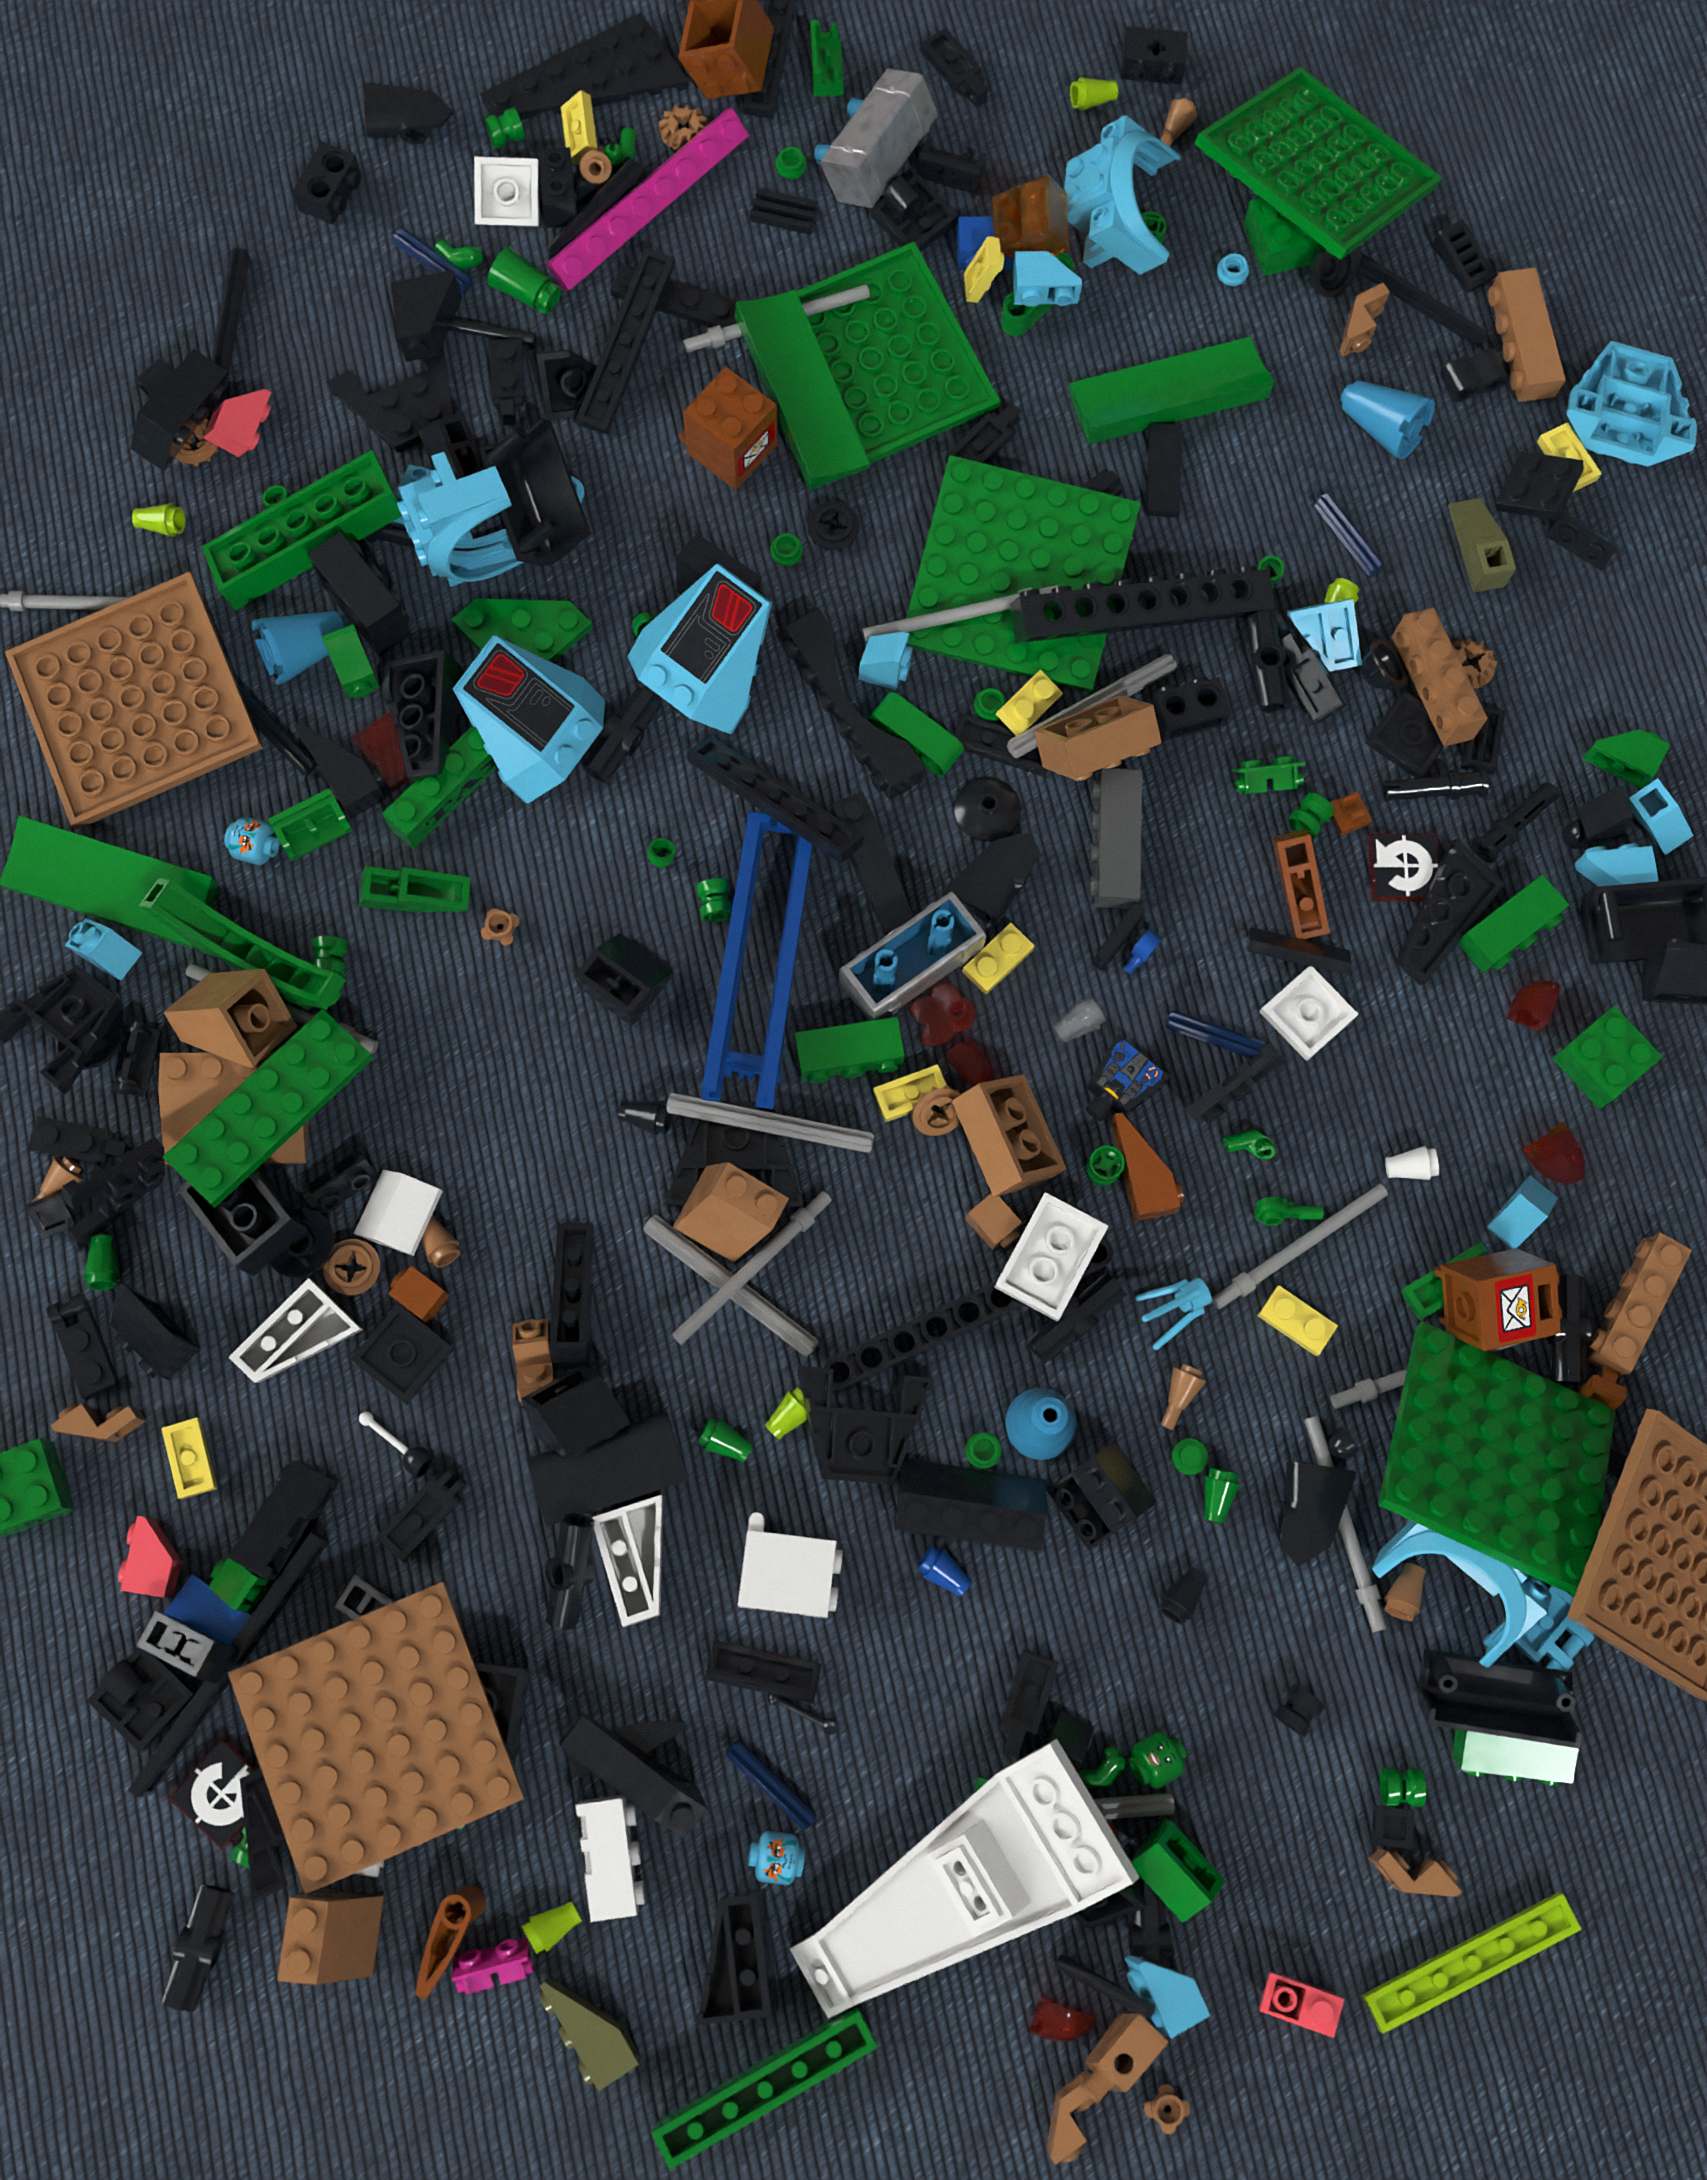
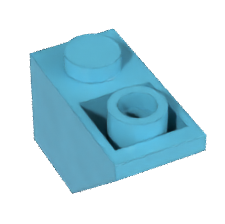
M1048 251L1015 252L1012 269L1014 305L1037 306L1039 304H1057L1066 306L1078 304L1082 279Z
M897 632L870 636L859 665V680L896 691L899 681H906L911 667V662L909 661L913 648L908 646L909 633Z
M1658 778L1627 799L1631 813L1663 856L1694 836L1678 804Z
M1631 843L1613 850H1606L1604 846L1587 849L1575 862L1576 870L1599 887L1659 881L1652 846L1639 847V844Z
M87 918L72 928L68 936L69 940L65 944L70 950L119 980L125 977L142 954L141 951L111 928Z
M1133 1955L1125 1958L1130 1970L1127 1973V1978L1136 1994H1141L1142 1998L1155 2004L1153 2016L1150 2019H1145L1158 2032L1172 2039L1210 2016L1193 1978Z

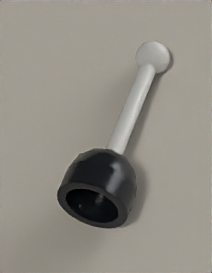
M364 1411L360 1414L359 1422L362 1425H369L404 1454L403 1466L407 1472L416 1479L427 1472L435 1460L433 1453L421 1446L409 1449L373 1420L374 1417L371 1412Z

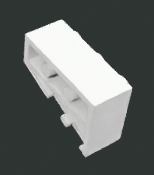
M308 1278L228 1358L254 1383H260L363 1329L313 1280Z
M662 1495L591 1517L595 1520V1535L623 1627L660 1616L663 1531Z
M623 1795L582 1800L576 1804L577 1817L581 1816L583 1837L580 1838L581 1851L585 1855V1881L591 1922L636 1916L639 1913V1905L645 1904L643 1880L636 1881L635 1865H641L639 1841L632 1842L631 1826L637 1825L636 1807L632 1802L628 1803V1799Z

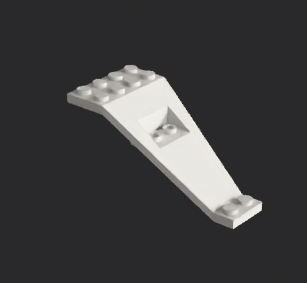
M1055 1739L998 1772L826 1926L796 1943L790 1948V1951L829 2019L856 2004L1074 1914L1133 1884L1140 1877L1060 1743Z

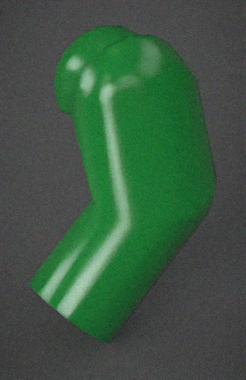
M622 129L620 144L615 143V146L611 147L609 143L605 147L604 152L611 165L619 166L634 158L637 135L634 129Z
M445 239L437 242L434 248L435 251L461 270L473 268L483 260L482 251L478 247L454 248Z
M1255 1129L1223 1137L1224 1147L1228 1154L1245 1149L1263 1160H1270L1276 1154L1274 1142Z
M1109 1747L1103 1751V1761L1097 1769H1084L1077 1772L1087 1789L1105 1788L1112 1785L1125 1768V1759L1123 1758L1122 1751L1116 1747Z

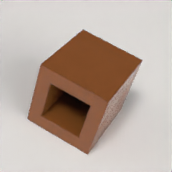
M410 1266L407 1271L401 1270L394 1277L390 1284L392 1290L388 1293L427 1325L450 1297L442 1288L413 1266Z

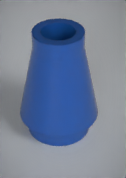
M932 1545L923 1554L916 1566L922 1572V1578L953 1592L958 1597L965 1593L972 1582V1579L962 1571L944 1548L939 1549L935 1545Z

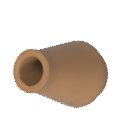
M432 1214L421 1242L428 1262L433 1263L437 1268H441L451 1264L459 1257V1242Z
M1405 1563L1402 1572L1384 1598L1386 1602L1385 1611L1388 1614L1404 1621H1413L1414 1616L1420 1613L1423 1580L1426 1574L1422 1567L1412 1563Z

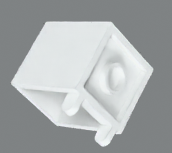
M753 1513L749 1518L738 1607L827 1618L828 1611H836L838 1588L831 1587L833 1573L840 1574L843 1550H836L837 1541L764 1532L765 1521L762 1514Z

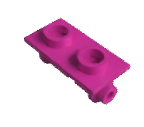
M528 1938L519 1940L507 1939L497 1946L484 1950H468L459 1957L453 1958L451 1979L452 1982H456L458 1993L465 1991L466 1995L494 1987L491 1974L498 1972L501 1985L526 1979L529 1973L534 1972L531 1956L528 1957Z

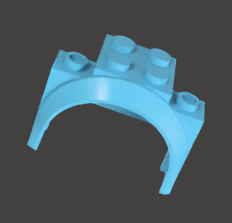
M1127 115L1102 128L1100 144L1067 162L1061 217L1086 234L1083 263L1093 268L1116 257L1141 275L1165 263L1169 257V251L1153 236L1141 216L1133 187V163L1153 176L1156 174L1157 169L1174 160H1180V155L1163 141L1148 133Z
M443 451L431 456L435 470L429 471L431 476L398 487L402 501L397 502V506L407 533L412 539L421 566L428 565L433 576L446 577L450 587L465 581H479L491 578L524 563L516 560L506 528L473 539L470 532L479 523L511 506L509 496L495 466L456 480Z
M1408 1520L1407 1524L1379 1551L1372 1567L1374 1573L1381 1578L1401 1561L1420 1554H1441L1449 1558L1492 1596L1499 1593L1505 1606L1506 1619L1484 1639L1483 1643L1488 1647L1479 1663L1487 1668L1548 1612L1552 1594L1541 1580L1411 1520Z

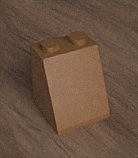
M265 969L209 973L164 1011L165 1016L181 1042L246 1067H254L297 1028L295 1021Z
M729 1162L709 1165L704 1169L672 1228L727 1260L735 1262L772 1231L789 1198Z
M317 1889L306 1895L302 1891L290 1897L277 1981L319 1985L372 1977L374 1974L384 1895Z

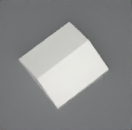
M474 157L475 224L539 227L541 198L539 160Z
M383 1170L354 1234L414 1256L443 1191L403 1173Z

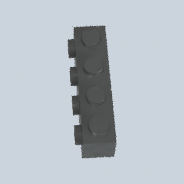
M1102 768L1098 780L1093 779L1091 788V799L1097 800V811H1092L1091 831L1096 832V843H1091L1090 863L1096 864V875H1091L1089 894L1090 896H1095V907L1131 909L1135 902L1138 904L1141 891L1142 770Z

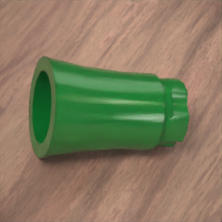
M507 246L499 253L491 266L487 278V285L489 287L506 293L546 315L557 305L561 296L562 287L552 282V278L531 265L511 246Z

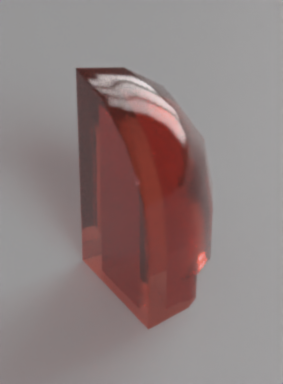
M1554 980L1534 981L1520 989L1511 1003L1506 1019L1535 1031L1542 1029L1549 1023L1560 989L1559 982Z
M968 1037L963 1044L959 1042L947 1052V1063L971 1088L979 1083L993 1081L992 1064L984 1051L971 1037Z
M1563 1122L1547 1130L1548 1133L1536 1141H1532L1522 1149L1533 1166L1544 1177L1555 1182L1571 1184L1581 1181L1585 1174V1160L1582 1150Z
M1039 1995L1029 2034L1049 2041L1070 2042L1082 2038L1093 2027L1097 2014Z

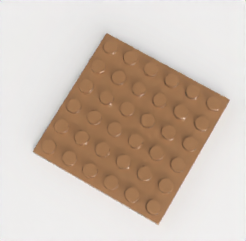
M187 572L5 651L68 820L75 830L263 749L204 599L191 572Z
M1646 1409L1629 1456L1625 1461L1616 1490L1612 1495L1606 1516L1598 1531L1591 1555L1585 1565L1576 1594L1572 1599L1567 1617L1692 1696L1707 1701V1445L1660 1411Z
M445 1582L438 1583L228 1673L305 1895L525 1799L523 1789Z

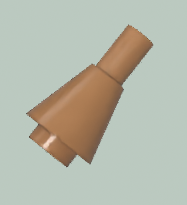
M1181 98L1174 99L1171 102L1163 135L1160 138L1168 146H1171L1173 141L1198 119L1196 107L1190 100Z
M601 145L597 146V150L586 153L580 161V171L583 177L595 184L606 181L612 170L610 160L604 152L605 147Z
M65 1156L63 1159L54 1157L40 1188V1193L32 1202L60 1191L63 1192L62 1186L73 1179L77 1183L84 1179V1176L81 1174L82 1166L68 1156Z
M1184 1363L1181 1369L1173 1367L1168 1397L1169 1405L1160 1425L1174 1430L1182 1409L1184 1410L1206 1383V1381L1200 1379L1202 1371Z

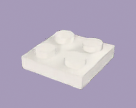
M1312 966L1305 969L1259 1011L1306 1061L1358 1016V1013Z

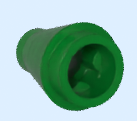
M95 1235L91 1237V1246L83 1279L87 1281V1287L90 1289H113L117 1286V1280L121 1278L113 1246V1237L109 1235Z
M709 1417L697 1439V1443L704 1446L703 1450L737 1459L742 1463L748 1457L753 1443L746 1440L721 1418L716 1420Z
M1210 1467L1209 1475H1205L1204 1519L1225 1523L1228 1511L1240 1486V1483L1237 1482L1238 1473Z

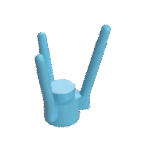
M1196 1278L1190 1282L1184 1279L1176 1284L1135 1296L1136 1301H1142L1177 1292L1174 1295L1175 1300L1143 1315L1142 1320L1144 1322L1157 1318L1177 1307H1180L1183 1312L1189 1311L1185 1317L1153 1345L1154 1350H1159L1193 1319L1205 1313L1203 1307L1212 1302V1297L1202 1279Z

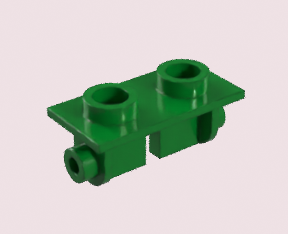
M1294 756L1275 757L1274 764L1262 765L1261 759L1241 761V768L1231 769V772L1240 773V779H1235L1236 792H1242L1243 795L1268 792L1267 779H1272V791L1297 789L1298 785L1304 784L1303 773L1297 772V766H1304L1305 762H1294Z

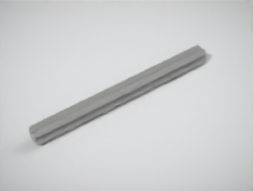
M1170 654L1159 657L1010 739L1007 744L1008 751L1014 758L1026 754L1038 747L1034 734L1035 729L1118 695L1129 697L1174 672L1177 667L1176 661Z
M671 1093L667 1101V1112L671 1114L864 1153H870L873 1146L874 1134L872 1132L723 1102L702 1100V1098L678 1093Z
M652 1216L645 1224L643 1230L647 1235L718 1290L734 1276V1274L672 1228L659 1216ZM745 1284L730 1298L803 1356L808 1357L816 1349L819 1342L814 1336Z

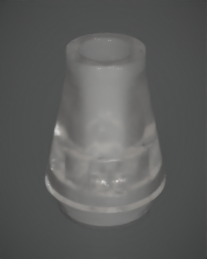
M1091 998L1086 1002L1082 1000L1053 1028L1064 1044L1071 1039L1101 1029L1100 1025L1106 1022V1018L1095 1000Z

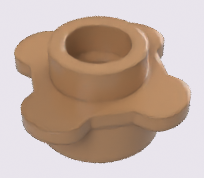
M497 908L490 909L487 912L485 927L481 929L482 938L487 941L491 939L500 941L504 946L510 945L514 941V929L520 924L519 917L514 913L508 914ZM499 924H502L503 929L499 930L497 929V926Z
M1162 2084L1159 2086L1158 2094L1155 2098L1145 2103L1144 2113L1148 2118H1154L1160 2124V2129L1163 2133L1172 2134L1183 2118L1189 2115L1190 2105L1186 2100H1180L1174 2094V2088L1170 2084ZM1165 2105H1169L1171 2108L1167 2113L1164 2112Z

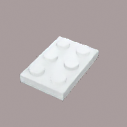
M1045 1192L994 1288L1058 1322L1103 1238L1108 1225Z

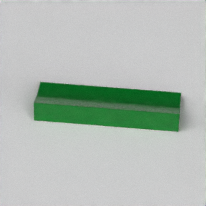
M796 290L762 299L737 301L735 304V319L770 400L777 404V417L808 490H813L869 469L870 462Z
M1251 337L1071 382L1068 391L1087 444L1090 445L1147 430L1150 423L1171 424L1267 399L1275 380L1262 363Z
M370 450L203 545L202 550L219 592L235 610H238L312 568L313 566L307 554L337 533L341 532L348 542L352 539L358 542L402 517L397 506V502H400L379 458L373 450Z
M19 815L10 854L0 879V886L4 889L194 950L195 947L140 908L139 904L158 878L171 879L211 908L220 889L211 876Z

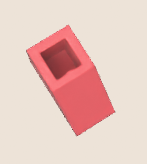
M263 389L224 400L213 410L203 439L237 457L243 455L247 450L253 451L260 438V433L257 432L259 423H263L266 420L271 409V405L267 404L271 392Z
M137 1516L136 1523L131 1524L127 1535V1544L130 1545L128 1558L122 1562L119 1569L118 1581L122 1583L120 1591L174 1598L182 1560L155 1519Z
M1269 1971L1259 2011L1334 2038L1344 1998L1332 1991L1299 1979Z

